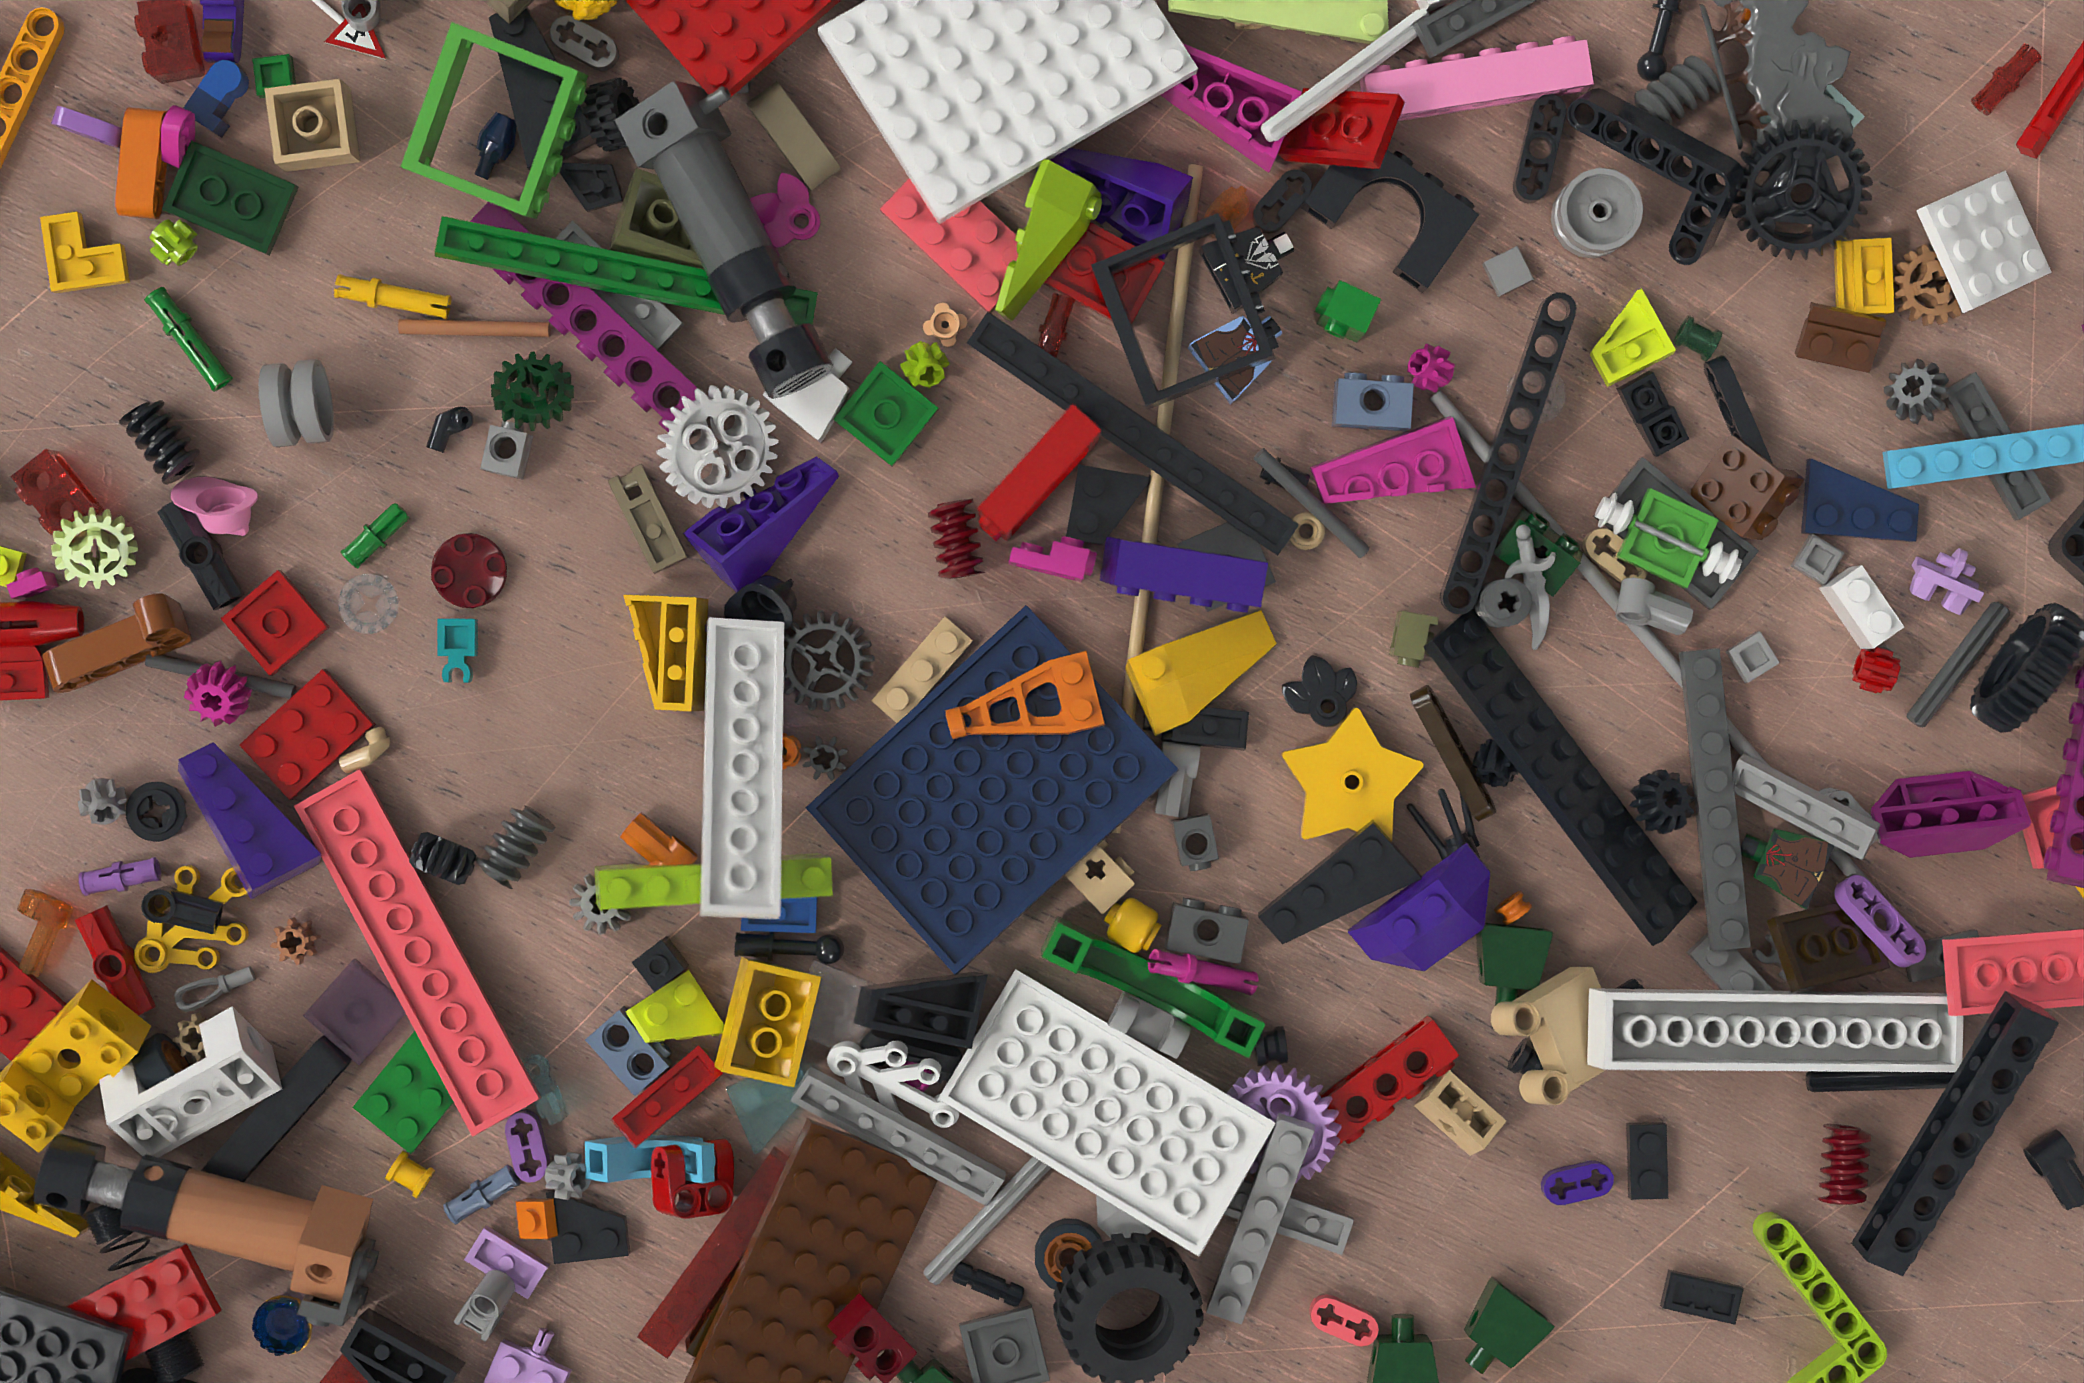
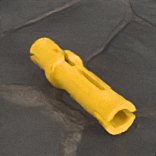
M338 274L335 285L350 288H334L335 298L365 302L371 308H377L380 305L441 317L443 319H448L451 308L440 307L435 304L442 306L451 305V295H441L383 284L382 280L372 278L371 281Z

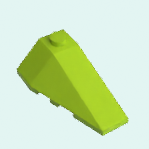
M1047 159L1041 161L1029 190L1025 207L1031 208L1027 225L1023 229L1019 228L1015 241L1018 242L1017 261L1013 260L1007 266L995 309L1005 320L1010 322L1014 320L1083 236L1091 220H1095L1101 210V194L1093 183Z

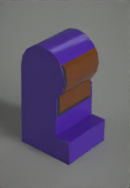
M200 0V4L203 6L204 32L202 51L204 60L207 63H216L221 60L239 63L242 52L244 0Z

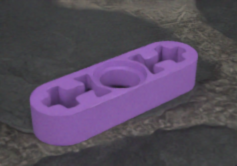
M1853 875L1836 885L1835 899L1838 905L1896 966L1905 968L1924 959L1926 945L1923 938L1865 877ZM1853 888H1854V889L1856 890V892H1857L1856 895H1855L1856 900H1855V899L1853 898V896H1852V894H1853V892H1854ZM1867 903H1869V904L1871 905V907H1869V908H1867V909L1864 910V908H1866L1867 906H1869V905L1867 904ZM1875 912L1884 916L1887 923L1885 931L1878 928L1875 924ZM1905 943L1909 947L1906 951L1907 954L1904 952V949L1906 947Z

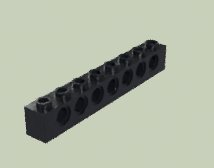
M2007 991L2003 993L1851 1242L1867 1262L1904 1276L1910 1264L1915 1261L1918 1251L1929 1233L1934 1230L1942 1212L1954 1198L1958 1186L1967 1172L1973 1167L1976 1157L1986 1141L1993 1135L1997 1123L2007 1107L2012 1104L2015 1094L2026 1076L2033 1070L2034 1064L2042 1050L2052 1039L2059 1022L2042 1007Z

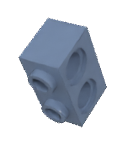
M623 1006L586 1038L585 1041L630 1092L636 1096L673 1063L669 1057L672 1052L664 1041L645 1043L626 1014V1007ZM622 1025L628 1030L629 1040L627 1043L620 1044L612 1039V1026ZM646 1053L652 1057L654 1061L652 1071L645 1072L637 1067L635 1062L637 1054Z

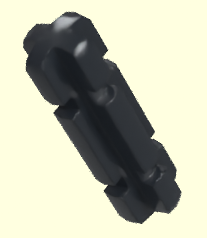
M960 1262L956 1266L952 1276V1280L955 1283L965 1287L967 1284L971 1285L972 1290L997 1300L1003 1298L1004 1303L1014 1307L1019 1306L1024 1295L1023 1286L1013 1282L1009 1285L1006 1283V1279L979 1268L975 1271L973 1266L964 1262Z

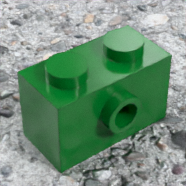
M1339 280L1334 288L1327 287L1325 292L1322 293L1314 311L1320 314L1316 324L1323 327L1325 332L1337 338H1347L1357 343L1366 334L1381 299Z

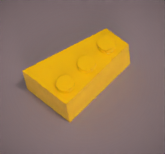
M623 595L626 606H629L635 628L633 632L644 661L642 665L655 710L704 711L705 656L707 649L705 625L708 621L709 599Z

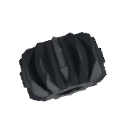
M1666 769L1654 771L1652 774L1648 773L1640 777L1638 780L1639 785L1634 786L1630 791L1636 800L1632 801L1629 806L1636 808L1638 811L1635 821L1645 820V831L1657 830L1658 834L1670 833L1673 829L1683 828L1687 824L1686 819L1695 813L1688 804L1692 803L1696 797L1688 795L1686 790L1690 783H1680L1679 773L1672 772L1668 774Z
M424 832L420 834L417 842L415 841L409 862L414 868L456 885L465 884L469 875L471 876L477 855L467 847L430 832Z

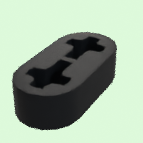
M1296 169L1287 171L1258 202L1253 211L1252 219L1255 227H1259L1261 232L1272 234L1279 231L1305 202L1312 189L1311 179L1305 172ZM1297 179L1303 183L1300 190L1304 194L1300 196L1298 193H1294L1286 201L1282 197L1289 187L1285 182L1287 180L1290 182H1295ZM1278 202L1282 206L1276 214V219L1279 222L1276 224L1273 221L1267 224L1263 223L1262 218L1264 214L1261 209L1265 208L1269 211Z

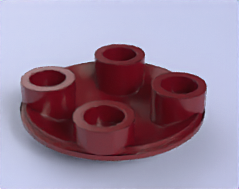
M465 533L448 539L439 547L432 561L431 580L435 588L446 601L458 607L477 608L490 603L500 594L506 582L507 564L502 551L493 541L482 535Z

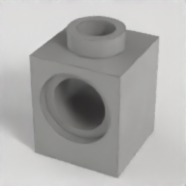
M502 421L501 427L490 425L480 469L523 480L533 436L523 432L524 425L517 429L513 422ZM513 439L516 443V452L511 458L503 459L499 453V447L503 441Z

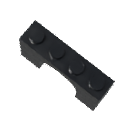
M1387 150L1380 169L1330 165L1303 203L1301 209L1332 229L1351 200L1362 189L1378 183L1392 184L1404 189L1414 199L1418 207L1420 226L1415 240L1397 264L1393 273L1421 293H1424L1479 216L1473 210L1474 204L1460 194H1456L1454 197L1443 189L1444 183L1436 176L1428 172L1424 175L1412 167L1414 164L1412 160L1399 151L1391 153Z

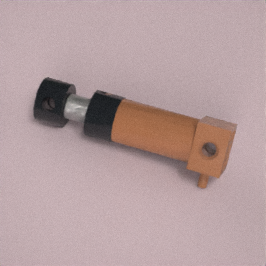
M61 1133L55 1135L51 1141L37 1176L34 1203L81 1216L86 1212L92 1201L104 1206H110L111 1208L121 1209L120 1227L122 1229L167 1241L171 1239L291 1271L293 1276L290 1290L341 1303L355 1253L366 1240L373 1204L372 1198L321 1185L314 1202L195 1170L191 1166L147 1154L141 1158L136 1170L127 1169V1167L124 1168L120 1165L117 1166L113 1163L104 1162L106 1146Z

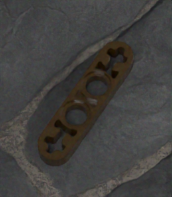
M1425 685L1410 693L1412 704L1474 818L1479 822L1495 814L1496 808L1485 785L1480 782V778L1476 777L1477 770L1472 767V761L1434 691L1429 685Z

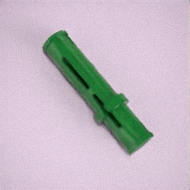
M160 287L147 295L144 301L151 307L164 325L162 330L167 336L172 335L191 363H193L210 385L213 392L218 391L231 382L233 377L228 374L210 347L192 326L190 315L180 310L167 293L165 287ZM168 312H170V314L173 316L174 320L177 322V324H179V326H180V327L182 328V330L185 332V335L182 333L181 329L177 326V324H176V323L173 321V319L170 317V315L168 314ZM192 343H193L194 346L198 349V351L201 353V355L204 357V359L207 361V363L209 364V367H208L207 364L204 362V360L201 358V356L197 353V351L194 349V347L192 346Z

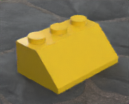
M741 957L714 1067L721 1072L794 1088L821 976Z

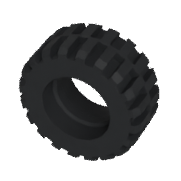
M1123 1233L1112 1234L1109 1241L1102 1242L1100 1238L1092 1242L1091 1249L1086 1252L1081 1249L1073 1256L1075 1263L1072 1266L1067 1264L1060 1274L1063 1282H1058L1054 1290L1056 1300L1053 1304L1054 1317L1070 1358L1076 1365L1081 1366L1083 1372L1090 1377L1096 1378L1099 1375L1103 1383H1115L1116 1380L1121 1381V1383H1135L1138 1380L1148 1383L1155 1381L1154 1376L1162 1372L1164 1375H1167L1175 1369L1174 1363L1178 1360L1182 1363L1190 1354L1188 1346H1194L1200 1336L1197 1327H1201L1203 1324L1204 1313L1201 1309L1203 1304L1201 1294L1186 1263L1182 1261L1179 1253L1173 1247H1166L1164 1241L1156 1237H1151L1147 1241L1145 1235L1141 1233H1131L1130 1238H1125ZM1132 1288H1146L1159 1293V1300L1153 1312L1147 1319L1134 1327L1112 1330L1096 1324L1097 1316L1103 1305L1121 1291Z

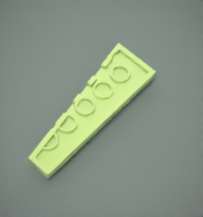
M1168 0L1169 12L1218 20L1228 19L1231 22L1243 24L1254 23L1271 26L1273 29L1303 31L1305 34L1339 37L1341 40L1365 44L1373 43L1389 31L1387 0Z

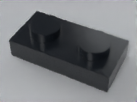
M1664 1122L1626 1123L1628 1198L1631 1200L1668 1199L1667 1124Z

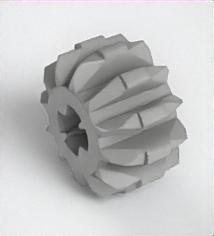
M590 873L584 876V882L587 887L581 884L574 885L573 890L581 895L582 898H573L569 901V904L574 907L581 906L582 910L573 915L575 921L584 916L588 918L583 926L584 930L589 931L597 922V932L599 935H603L606 933L607 923L613 931L621 928L617 917L625 921L630 920L631 914L622 908L604 909L601 911L597 909L596 900L594 899L596 895L595 878Z

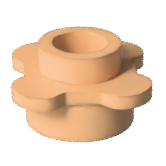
M941 302L934 307L935 312L931 319L924 322L923 330L926 335H934L940 339L943 346L951 347L956 343L955 337L960 329L966 328L967 318L964 314H956L953 310L949 309L947 303ZM942 322H948L949 326L947 328H943Z

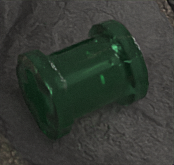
M1688 315L1679 327L1672 344L1676 347L1682 345L1700 354L1701 360L1706 362L1716 350L1723 332L1718 329L1712 331L1694 322V317Z

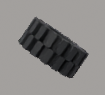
M621 78L589 85L585 90L587 96L584 103L587 106L583 107V112L588 115V120H585L587 127L591 126L592 128L590 132L592 139L597 138L596 145L602 147L603 151L610 152L628 147L615 119L640 103L638 97H633L634 90L632 86L628 87V82Z

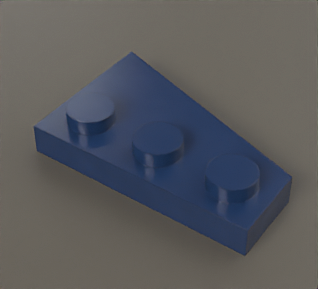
M1807 459L1801 534L1916 542L1919 514L1918 503L1814 459Z

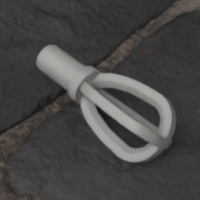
M251 966L228 975H220L218 978H206L188 983L176 990L174 994L175 1002L181 1011L190 1012L217 999L223 993H228L233 988L254 981V972ZM208 985H218V989L212 994L195 1003L187 1004L182 1000V996L186 991Z

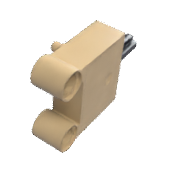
M1569 967L1514 1001L1498 1003L1491 1012V1023L1494 1030L1500 1035L1530 1036L1543 1070L1527 1071L1520 1080V1094L1528 1103L1560 1105L1567 1099L1571 1091L1605 1071L1604 1069L1587 1065L1589 988H1601L1593 967ZM1630 979L1615 989H1644V987L1636 979Z

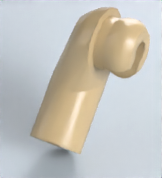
M377 727L366 732L365 737L369 745L340 757L339 764L345 773H351L372 764L389 748L390 737L387 738L383 727Z

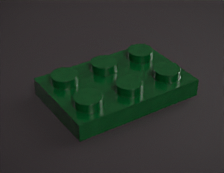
M191 140L162 210L270 256L299 187Z

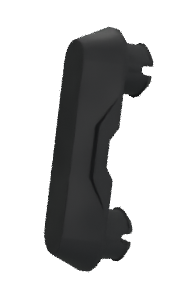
M871 1029L860 1041L862 1049L887 1046L892 1041H900L908 1048L906 1061L920 1063L926 1058L935 1059L941 1065V1072L937 1081L939 1084H942L943 1080L948 1083L963 1058L958 1048L876 1029ZM890 1052L894 1056H902L899 1052ZM885 1061L874 1063V1067L884 1065Z

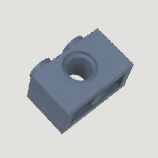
M1344 373V379L1338 378L1334 383L1332 427L1408 431L1411 429L1414 383H1404L1403 376L1383 375L1381 381L1367 380V374ZM1375 392L1381 397L1382 406L1379 411H1371L1365 407L1363 402L1365 393Z

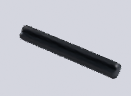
M1809 1071L1806 1074V1087L1811 1092L1945 1089L1955 1072Z

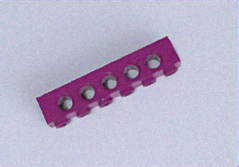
M2083 664V666L2078 668L2075 677V688H2079L2077 702H2073L2068 718L2069 724H2073L2071 738L2066 739L2062 752L2063 760H2067L2065 774L2060 775L2056 787V795L2061 796L2059 809L2054 811L2050 822V832L2054 833L2052 847H2048L2044 857V868L2048 869L2046 880L2084 888V851L2082 854L2073 851L2070 846V839L2072 836L2078 837L2084 844V816L2080 815L2076 808L2078 800L2084 801V774L2082 770L2084 765Z

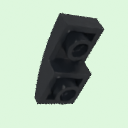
M1647 371L1616 388L1634 424L1655 457L1689 440L1675 407L1668 404L1654 372Z

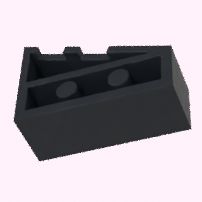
M367 1308L357 1318L340 1349L341 1353L369 1383H455L466 1364L463 1360L370 1308Z

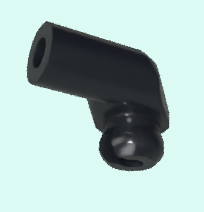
M455 407L438 414L426 447L444 453L450 435L469 429L474 422L473 414L465 407Z

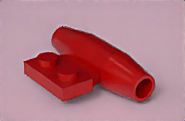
M38 601L0 602V701L49 698L48 673L38 645L83 636L85 623L83 610L80 606Z

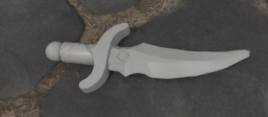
M1520 525L1516 529V536L1518 537L1517 543L1521 559L1510 565L1505 579H1511L1513 575L1523 573V584L1529 590L1532 600L1529 612L1532 629V649L1537 650L1546 635L1550 612L1549 596L1545 591L1546 579L1541 571L1547 570L1552 566L1556 553L1551 552L1547 558H1537L1530 535V528L1527 525Z

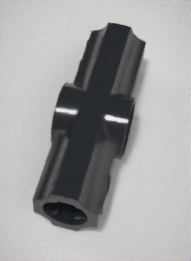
M173 501L163 506L157 513L179 549L181 562L190 568L213 610L229 606L245 595L223 558L220 544L212 539L210 533L200 523L197 515L180 508ZM203 543L207 547L208 556L203 563L199 564L195 560L194 551L198 545Z

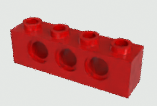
M1428 1015L1320 1094L1321 1098L1329 1096L1333 1098L1327 1109L1339 1111L1338 1116L1333 1121L1341 1125V1129L1336 1135L1340 1139L1338 1145L1344 1141L1350 1144L1364 1134L1365 1130L1363 1127L1374 1119L1377 1122L1382 1121L1395 1110L1393 1106L1403 1097H1406L1407 1100L1415 1097L1425 1088L1423 1083L1434 1074L1437 1077H1441L1455 1066L1453 1060L1459 1057V1054L1434 1020ZM1416 1051L1423 1052L1425 1061L1422 1067L1416 1070L1408 1069L1406 1064L1408 1056ZM1383 1074H1392L1395 1078L1393 1088L1387 1092L1378 1091L1376 1087L1378 1078ZM1354 1096L1363 1097L1365 1106L1360 1113L1350 1114L1346 1111V1104L1350 1098Z

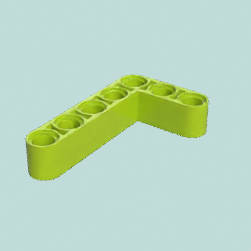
M1764 1212L1758 1215L1753 1223L1755 1238L1836 1341L1829 1349L1792 1376L1787 1383L1863 1382L1885 1363L1887 1349L1884 1343L1794 1226L1774 1212ZM1780 1223V1235L1773 1240H1768V1228L1773 1224ZM1797 1253H1803L1804 1260L1802 1265L1797 1269H1791V1258ZM1820 1283H1826L1825 1294L1820 1298L1814 1299L1813 1289ZM1848 1312V1323L1841 1328H1836L1835 1322L1837 1317L1842 1313ZM1871 1342L1872 1348L1870 1353L1865 1357H1859L1858 1351L1861 1345ZM1836 1365H1842L1841 1375L1835 1380H1829L1830 1370Z

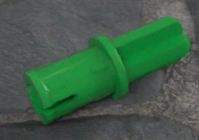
M397 503L392 504L370 525L365 524L363 526L365 530L345 549H342L341 554L351 565L358 569L380 546L383 548L387 546L385 541L408 521L409 516L407 512Z

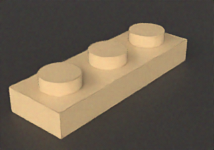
M944 616L872 699V702L898 723L922 701L973 640Z

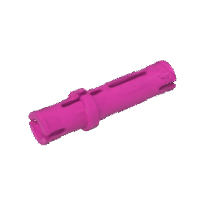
M1154 949L1149 956V959L1163 962V964L1148 962L1149 972L1177 977L1178 981L1189 984L1191 981L1245 993L1250 996L1257 989L1256 985L1244 983V981H1259L1258 974L1254 971H1245L1197 960L1195 955L1188 953L1180 956Z

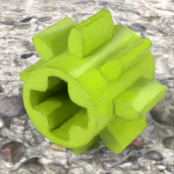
M170 219L164 220L150 234L149 239L155 244L150 249V252L162 264L165 263L169 266L173 261L177 266H181L197 251L198 246L192 240L198 234L180 219L175 224Z
M919 341V343L912 345L908 350L904 351L907 361L901 363L900 367L913 387L920 384L931 388V386L945 379L943 368L949 366L950 362L937 342L930 346L928 343Z

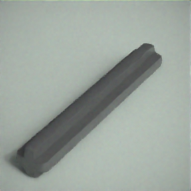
M1992 602L1907 713V718L1910 722L1918 727H1925L2010 616L2011 612L2006 606L1999 602Z

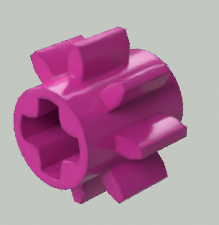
M1425 344L1424 349L1416 350L1408 362L1407 372L1415 376L1411 383H1414V386L1423 391L1428 389L1434 393L1437 392L1438 387L1446 386L1453 377L1455 367L1454 363L1447 360L1451 352L1439 345L1433 347L1429 344Z

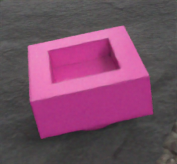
M39 568L20 572L16 575L17 581L6 584L11 599L25 600L59 587L54 573L39 571Z

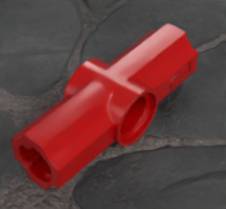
M108 905L75 919L74 921L93 958V972L99 980L105 982L109 993L137 1015H141L156 1007L135 962L134 949L125 943ZM111 955L118 957L121 961L122 968L120 972L110 966L109 958Z

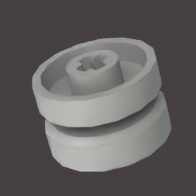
M1596 168L1581 173L1560 191L1553 203L1551 224L1555 237L1564 249L1578 257L1595 259L1611 254L1630 240L1641 224L1643 203L1640 192L1629 177L1617 170ZM1594 208L1600 212L1598 217L1593 214Z
M318 359L297 361L292 371L284 363L263 365L259 374V401L264 428L271 444L277 448L296 446L301 435L310 444L330 442L333 437L334 411L329 381L321 361Z

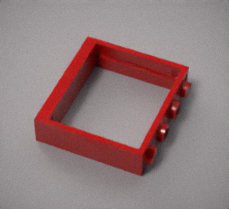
M1072 404L977 508L980 517L978 520L980 528L995 541L1001 537L1007 542L1096 446L1102 430Z

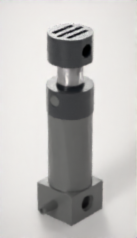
M672 81L615 119V122L637 166L655 170L708 276V282L727 320L731 323L749 321L750 327H752L753 333H755L756 339H758L760 344L749 353L748 358L767 396L775 399L793 394L827 375L832 370L833 363L814 325L807 323L796 326L794 324L795 322L791 318L784 301L795 292L796 285L777 248L773 246L721 142L732 134L718 107L729 101L731 94L723 86L708 95L700 86Z

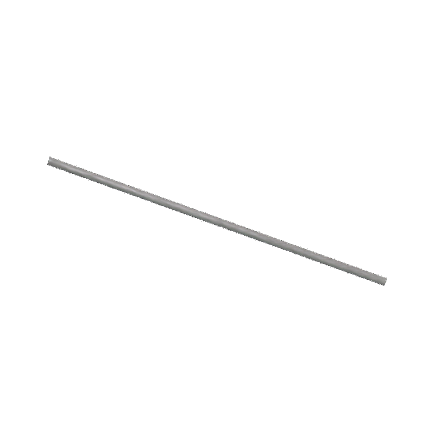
M1440 389L1429 400L1445 418L1449 416L1454 418L1458 433L1485 463L1490 445ZM1498 456L1501 463L1505 464L1503 460ZM1518 480L1513 496L1530 514L1534 511L1542 515L1550 523L1549 528L1560 536L1563 533L1566 534L1524 484ZM1583 553L1581 563L1577 569L1616 612L1619 593ZM1626 624L1682 688L1681 669L1678 660L1647 625L1635 626ZM1727 718L1729 743L1741 756L1745 753L1769 766ZM1809 833L1813 838L1821 839V838H1819V837H1817V836H1815V835ZM1834 846L1830 858L1847 878L1853 875H1860L1865 877L1874 886L1846 852Z

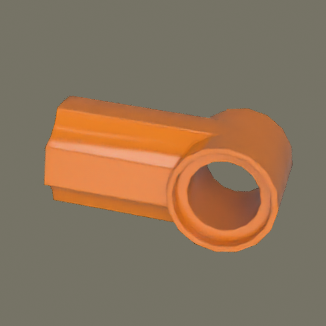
M642 812L632 820L620 836L624 842L650 862L649 865L693 864L699 858L688 845L675 836H669Z

